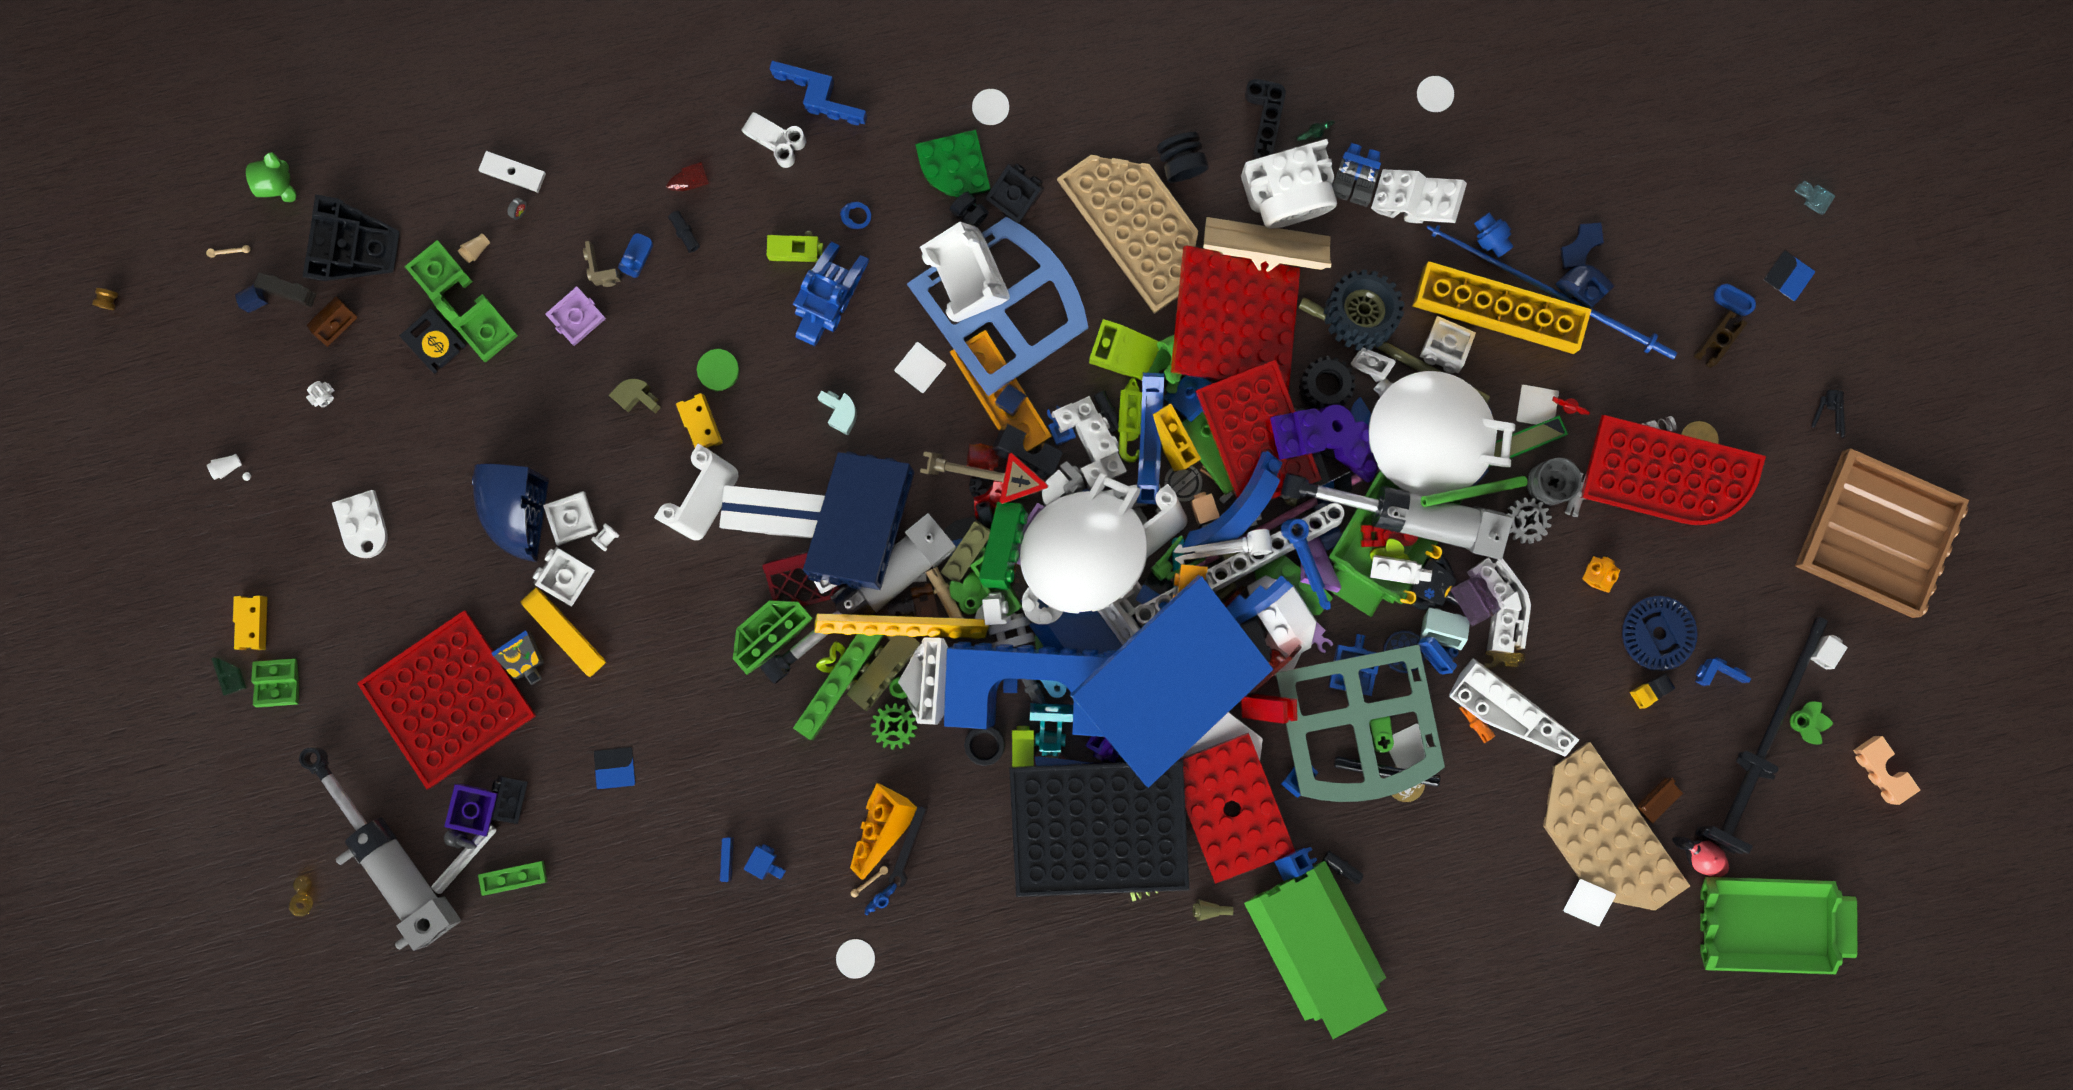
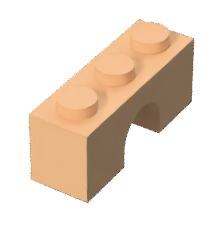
M1873 736L1853 750L1857 755V762L1869 772V779L1872 783L1878 785L1882 791L1881 796L1887 803L1900 805L1920 791L1908 772H1898L1894 776H1890L1887 773L1886 762L1895 753L1883 736Z

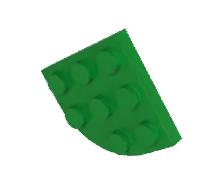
M976 130L915 144L925 178L933 187L944 192L946 195L959 197L966 191H969L972 195H977L991 190Z

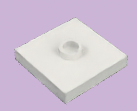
M584 491L543 505L556 545L558 546L598 532Z

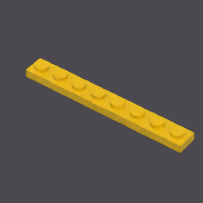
M817 614L814 625L815 633L905 635L909 637L929 636L931 638L966 637L972 639L985 638L989 625H985L984 619Z

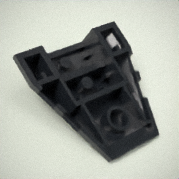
M315 194L302 277L330 281L393 273L400 231L362 213L357 208L355 209L345 204L338 198Z

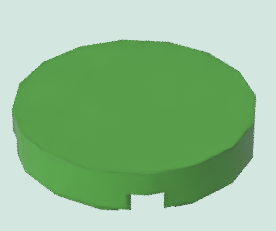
M710 350L703 354L698 361V378L710 390L723 391L727 388L729 389L738 380L740 372L738 362L726 350Z

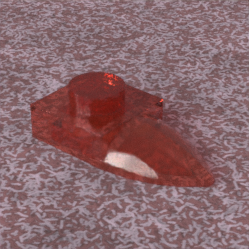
M699 162L682 168L681 172L670 179L666 188L674 191H687L709 184L703 164Z

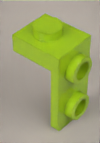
M1017 726V730H1012V767L1034 766V730H1030V726Z

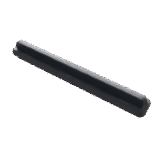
M1339 756L1335 758V768L1363 773L1360 760ZM1377 764L1379 775L1382 777H1388L1405 770ZM1433 775L1420 784L1438 787L1441 778L1439 775Z

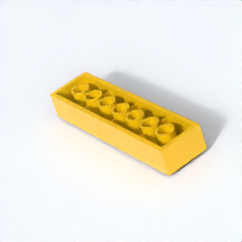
M1429 261L1423 267L1412 307L1571 354H1575L1581 349L1592 310Z

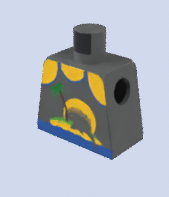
M525 630L491 653L514 679H521L525 676L531 685L542 679L536 668L542 665L544 660L531 631Z

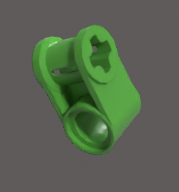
M1390 716L1370 720L1369 727L1374 750L1379 753L1390 751L1394 745ZM1381 737H1383V740L1388 741L1385 749H1383V746L1378 745Z

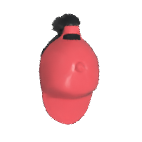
M1685 837L1672 838L1678 848L1686 851L1688 862L1698 872L1710 877H1722L1728 873L1729 863L1725 852L1715 843L1709 840L1691 841Z

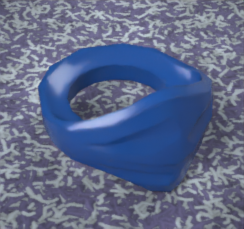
M861 202L848 203L840 211L842 222L851 229H863L871 221L869 208ZM850 209H863L866 212L865 222L862 224L854 223L849 218Z

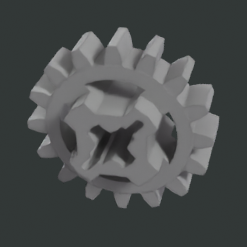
M1523 498L1521 503L1518 500L1514 502L1515 507L1509 506L1507 508L1511 513L1506 515L1513 518L1509 534L1514 533L1513 540L1520 538L1521 544L1525 543L1526 540H1528L1529 544L1534 543V538L1536 541L1542 540L1541 535L1546 536L1548 534L1545 528L1551 527L1547 520L1551 519L1552 516H1546V512L1549 509L1541 508L1543 505L1542 501L1535 504V498L1530 499L1529 502L1527 498ZM1530 507L1531 510L1525 512L1524 510H1520V508ZM1531 515L1529 520L1531 524L1525 526V518ZM1527 530H1531L1532 532H1535V534H1532V535H1527V534H1524V533H1525Z

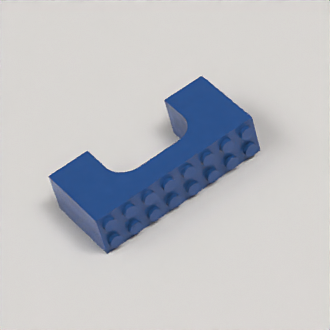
M971 642L954 643L952 647L947 648L944 726L988 729L995 725L997 689L1001 681L1006 678L1057 681L1064 684L1072 693L1117 650H1107V652L1098 653V649H1085L1082 652H1077V648H1064L1056 651V647L1043 646V648L1036 650L1032 645H1022L1021 647L1013 648V644H1000V646L992 647V643H979L975 646H971ZM1073 699L1072 735L1105 737Z

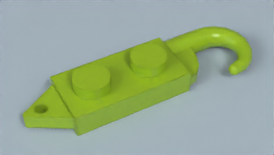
M1131 378L1125 389L1121 390L1118 432H1120L1119 454L1124 461L1129 463L1138 460L1140 452L1138 449L1132 457L1127 454V441L1136 440L1141 430L1142 392H1140L1135 378Z

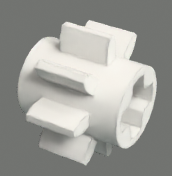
M317 381L308 387L307 392L310 395L306 398L315 407L318 405L325 407L333 401L334 397L331 394L335 390L329 383Z

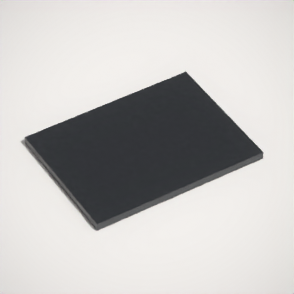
M1178 759L1149 788L1144 785L1126 762L1009 767L1016 897L1190 890L1183 759Z

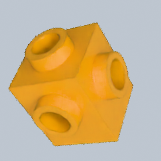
M1593 556L1582 579L1591 587L1609 593L1613 584L1618 579L1620 569L1614 565L1615 561L1603 556L1601 559Z

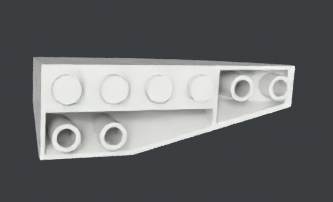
M1474 658L1471 659L1459 674L1449 694V697L1481 721L1563 756H1566L1579 741L1577 737Z

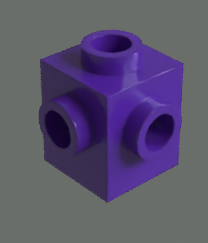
M1091 736L1085 745L1094 751L1093 756L1102 762H1105L1106 759L1110 762H1115L1119 756V753L1105 737Z

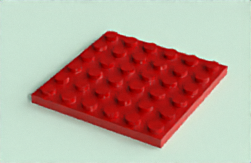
M1188 245L1184 246L1171 372L1221 381L1276 360L1289 392L1300 268L1278 264L1267 272L1266 268L1269 264L1266 261L1261 263V270H1258L1250 258L1224 255L1218 251Z
M465 610L357 683L426 789L432 788L536 717V714L506 669L491 654L494 651Z

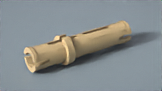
M938 567L927 571L926 575L934 587L933 592L938 595L949 618L964 619L955 600L951 598L950 590L948 589L949 584L945 583Z

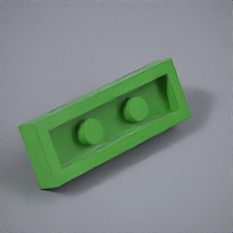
M544 861L478 875L482 896L548 882Z

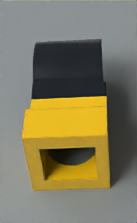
M1664 673L1632 690L1630 694L1639 709L1649 707L1655 701L1662 698V696L1673 691L1675 686L1667 673Z

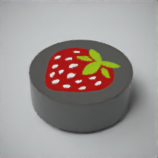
M515 198L508 207V216L515 220L520 219L526 211L527 203L520 198Z

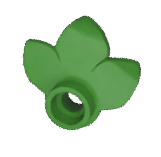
M974 572L970 573L964 579L963 584L953 580L950 581L949 590L951 598L959 603L960 610L967 615L976 613L980 605L983 604L982 600L988 596L984 588L981 587V581ZM968 600H971L973 602L972 607H968Z
M1809 702L1804 705L1801 711L1794 712L1790 717L1791 727L1795 731L1800 732L1803 740L1810 744H1822L1820 732L1833 725V722L1826 715L1820 713L1822 709L1821 702ZM1799 717L1803 720L1802 725L1797 723Z

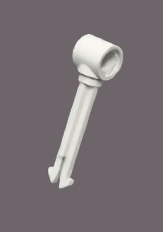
M1259 529L1250 531L1247 537L1237 540L1186 548L1178 545L1174 553L1195 552L1175 558L1180 564H1185V560L1250 551V555H1265L1272 552L1269 530Z

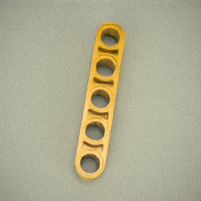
M539 588L533 589L520 601L523 607L587 676L591 677L606 663L597 650Z

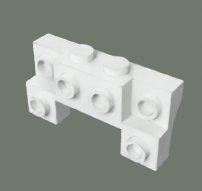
M1090 396L1052 412V417H1055L1060 427V433L1075 427L1092 462L1080 469L1081 474L1084 475L1088 483V490L1093 487L1101 473L1109 475L1111 479L1126 473L1127 470L1118 454V441L1115 436H1111L1108 430L1110 426L1105 417L1102 418L1101 414L1097 412Z

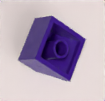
M455 784L444 827L487 837L498 794L478 787Z

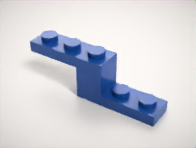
M775 61L771 62L770 71L774 78L781 81H786V79L792 80L800 86L808 85L803 104L809 113L815 115L822 113L834 120L841 118L853 125H859V123L865 125L867 120L865 110L829 101L834 86L832 76Z

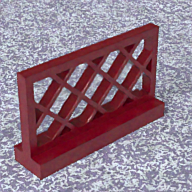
M808 552L770 561L762 565L773 601H778L777 599L782 592L792 598L790 602H793L795 599L803 607L830 600L834 590H840L841 588L836 586L829 595L823 596L817 592L818 587L813 590L804 585L808 577L807 574L802 583L791 577L794 569L801 568L803 570ZM791 570V572L789 573V575H787V574L784 573V572H786V571ZM779 573L786 577L781 588L773 584L771 575ZM789 579L800 585L795 595L783 590ZM801 587L813 593L809 600L802 601L796 597ZM815 594L819 596V598L812 599Z

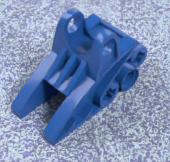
M833 242L827 246L813 269L808 270L793 303L797 307L795 315L803 318L795 337L813 346L817 345L825 328L832 332L836 330L841 319L840 313H844L869 263L868 258L860 255L850 271L834 264L833 260L840 249V245Z

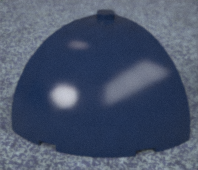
M477 464L474 466L472 485L475 508L484 530L493 542L504 551L517 558L537 562L545 511L543 505L546 504L549 478L529 467Z

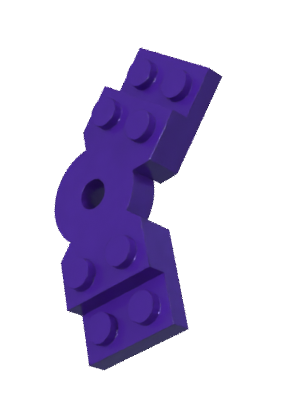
M1331 405L1320 410L1313 408L1270 418L1279 460L1313 454L1328 448L1334 449L1335 458L1367 483L1373 480L1379 469L1374 454L1370 449L1369 426L1363 421L1355 422L1351 412L1341 405Z

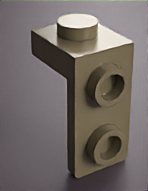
M585 241L586 248H583L585 260H588L589 268L586 269L589 281L592 280L596 286L603 285V287H611L616 282H621L620 273L616 269L598 272L594 246L590 241Z

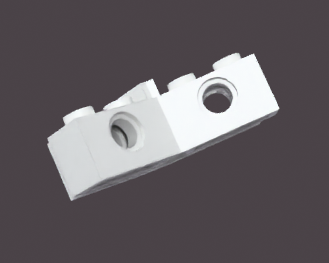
M1488 557L1468 570L1467 574L1493 607L1487 651L1511 654L1514 653V646L1518 650L1525 649L1531 603L1527 590L1504 559H1494L1491 561ZM1515 624H1518L1515 632V641H1513Z

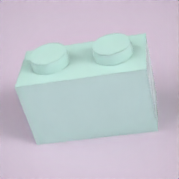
M1429 607L1423 617L1420 639L1430 636L1435 638L1440 645L1462 650L1468 640L1471 618Z

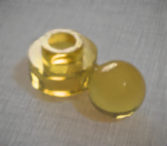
M300 876L294 880L293 888L297 894L292 897L289 903V910L295 916L307 915L313 906L311 897L306 894L311 888V881L306 876ZM303 903L304 908L298 909L296 904Z

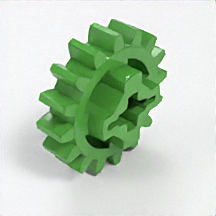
M894 703L893 708L886 704L885 711L879 708L878 712L880 715H873V718L877 721L871 724V727L876 728L872 735L879 736L876 742L883 741L884 748L890 744L891 750H894L896 745L902 749L903 742L909 745L910 740L908 738H915L916 736L912 733V730L918 729L912 723L916 721V718H910L912 711L905 712L906 706L904 705L898 709L897 703ZM899 712L902 715L898 718H892L888 713ZM883 719V721L885 722V729L881 732L880 723ZM891 721L894 723L899 722L897 726L899 730L897 732L895 730L889 731ZM906 721H908L907 734L903 731L904 723ZM891 735H896L900 740L890 741L887 738Z

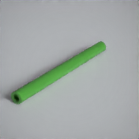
M1525 476L1422 496L1421 504L1423 507L1524 487L1527 485L1528 480Z

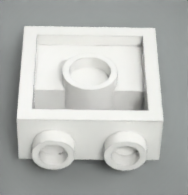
M1437 316L1425 341L1420 357L1424 358V361L1429 365L1438 364L1442 366L1447 373H1459L1465 364L1476 332Z
M556 547L555 550L550 549L546 554L544 560L547 562L544 567H538L532 577L535 579L533 583L572 607L595 570Z

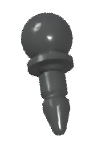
M449 830L444 835V842L450 847H466L468 849H475L477 847L472 840L466 839V836L457 830Z

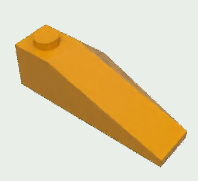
M879 783L876 784L867 802L866 809L869 810L866 822L862 821L861 824L863 834L861 841L856 843L850 866L852 871L863 880L909 827L917 809L908 798Z

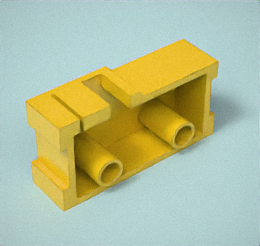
M700 393L691 400L676 403L684 427L688 429L694 447L697 444L705 448L723 444L704 394Z
M234 596V649L247 650V648L266 650L267 597L253 596V598Z

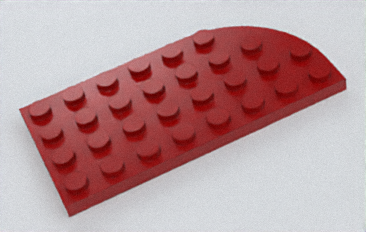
M1601 415L1580 498L1684 524H1713L1734 515L1750 500L1758 486L1766 456Z

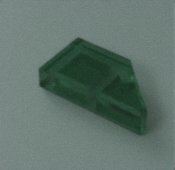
M211 658L224 696L246 689L240 668L219 658Z

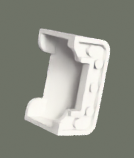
M959 222L920 247L924 262L937 268L951 302L947 304L946 313L952 321H962L1003 304L1010 299L1008 290L985 238L977 227Z
M697 444L692 452L691 461L695 467L702 471L681 507L666 503L659 508L654 517L692 540H700L706 535L722 507L724 485L734 486L739 477L738 471L733 465L709 449Z
M1169 484L1165 485L1156 494L1155 500L1158 508L1155 512L1157 515L1143 525L1147 537V558L1187 525V516L1176 493Z

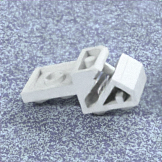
M1383 169L1371 209L1378 214L1394 218L1400 212H1405L1404 219L1409 223L1423 224V221L1455 223L1467 183L1464 180L1426 178L1419 171Z

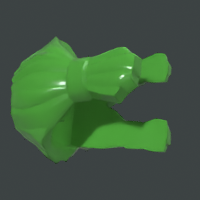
M1174 335L1157 342L1159 351L1147 373H1159L1160 370L1165 369V378L1169 381L1165 390L1168 393L1175 394L1182 374L1171 372Z

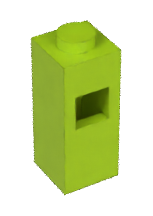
M767 235V257L769 261L817 262L819 256L823 253V243H820L819 238L816 236Z

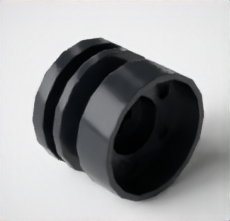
M1197 132L1178 134L1157 145V151L1161 154L1160 160L1168 162L1163 168L1168 182L1185 181L1199 176L1209 169L1206 155L1203 152H1198L1202 149V143L1198 142L1200 137Z

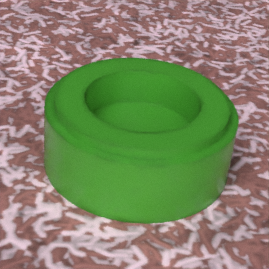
M896 677L890 683V693L898 699L907 698L908 696L898 683L901 677Z

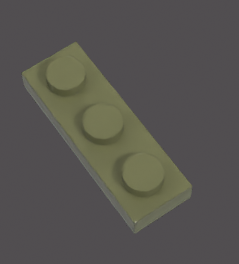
M974 521L940 573L951 581L961 582L970 565L973 564L988 542L990 529L979 521Z

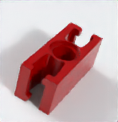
M1251 694V697L1245 696L1241 700L1242 718L1282 724L1288 723L1289 720L1297 721V699Z

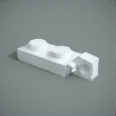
M1374 555L1371 577L1419 584V580L1431 581L1432 570L1421 569L1422 564H1418L1416 561Z

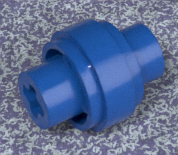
M1489 212L1474 223L1480 232L1476 237L1482 249H1486V251L1492 249L1496 256L1500 257L1514 247L1508 239L1511 235V228L1506 221H1502L1501 218L1496 221Z

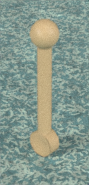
M244 245L242 248L213 250L210 248L206 254L213 258L217 254L249 253L251 249L248 245Z
M882 866L880 871L857 889H852L850 892L851 896L857 897L859 892L882 874H887L888 868Z

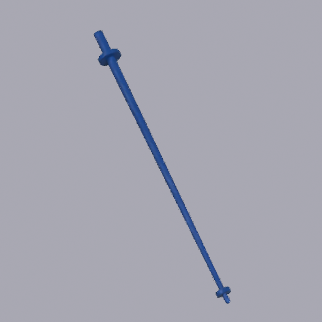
M1430 225L1427 226V229L1433 232L1431 236L1434 238L1438 234L1562 301L1584 307L1577 300L1569 299L1565 294L1439 230L1441 226L1437 225L1436 228ZM1594 309L1591 310V317L1644 344L1643 352L1649 353L1653 349L1672 360L1676 357V351L1656 341L1658 338L1657 334L1653 333L1649 338Z

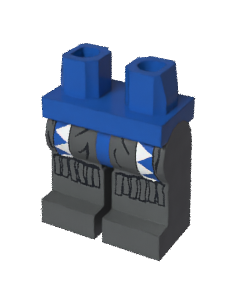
M1351 143L1347 152L1342 157L1332 187L1335 197L1347 201L1353 182L1356 180L1349 202L1367 207L1371 201L1381 165L1379 162L1380 152L1370 149L1367 158L1359 156L1362 147Z

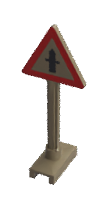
M924 452L923 456H927L929 459L927 461V469L921 468L920 473L939 475V471H950L1003 482L1000 498L1001 504L1049 487L1047 483L1013 453H1010L1008 456L1005 473L950 463L942 459V454Z

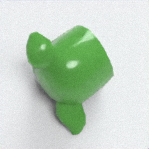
M270 152L264 156V160L255 161L247 165V182L256 197L281 196L284 202L296 200V192L290 186L291 177L287 162L279 160L273 152Z

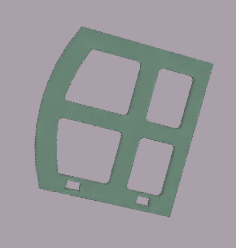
M1419 645L1276 673L1280 697L1297 699V721L1289 720L1286 723L1300 796L1335 802H1358L1379 799L1410 789L1445 768ZM1400 661L1405 662L1411 694L1373 703H1365L1358 674L1359 670ZM1418 667L1421 681L1414 682L1411 669ZM1341 674L1346 689L1348 706L1343 709L1303 716L1300 711L1295 684L1299 681ZM1413 711L1417 715L1425 757L1401 772L1381 778L1369 721ZM1351 724L1354 728L1364 781L1362 783H1332L1315 780L1306 734L1311 731ZM1432 733L1434 747H1427L1425 735Z

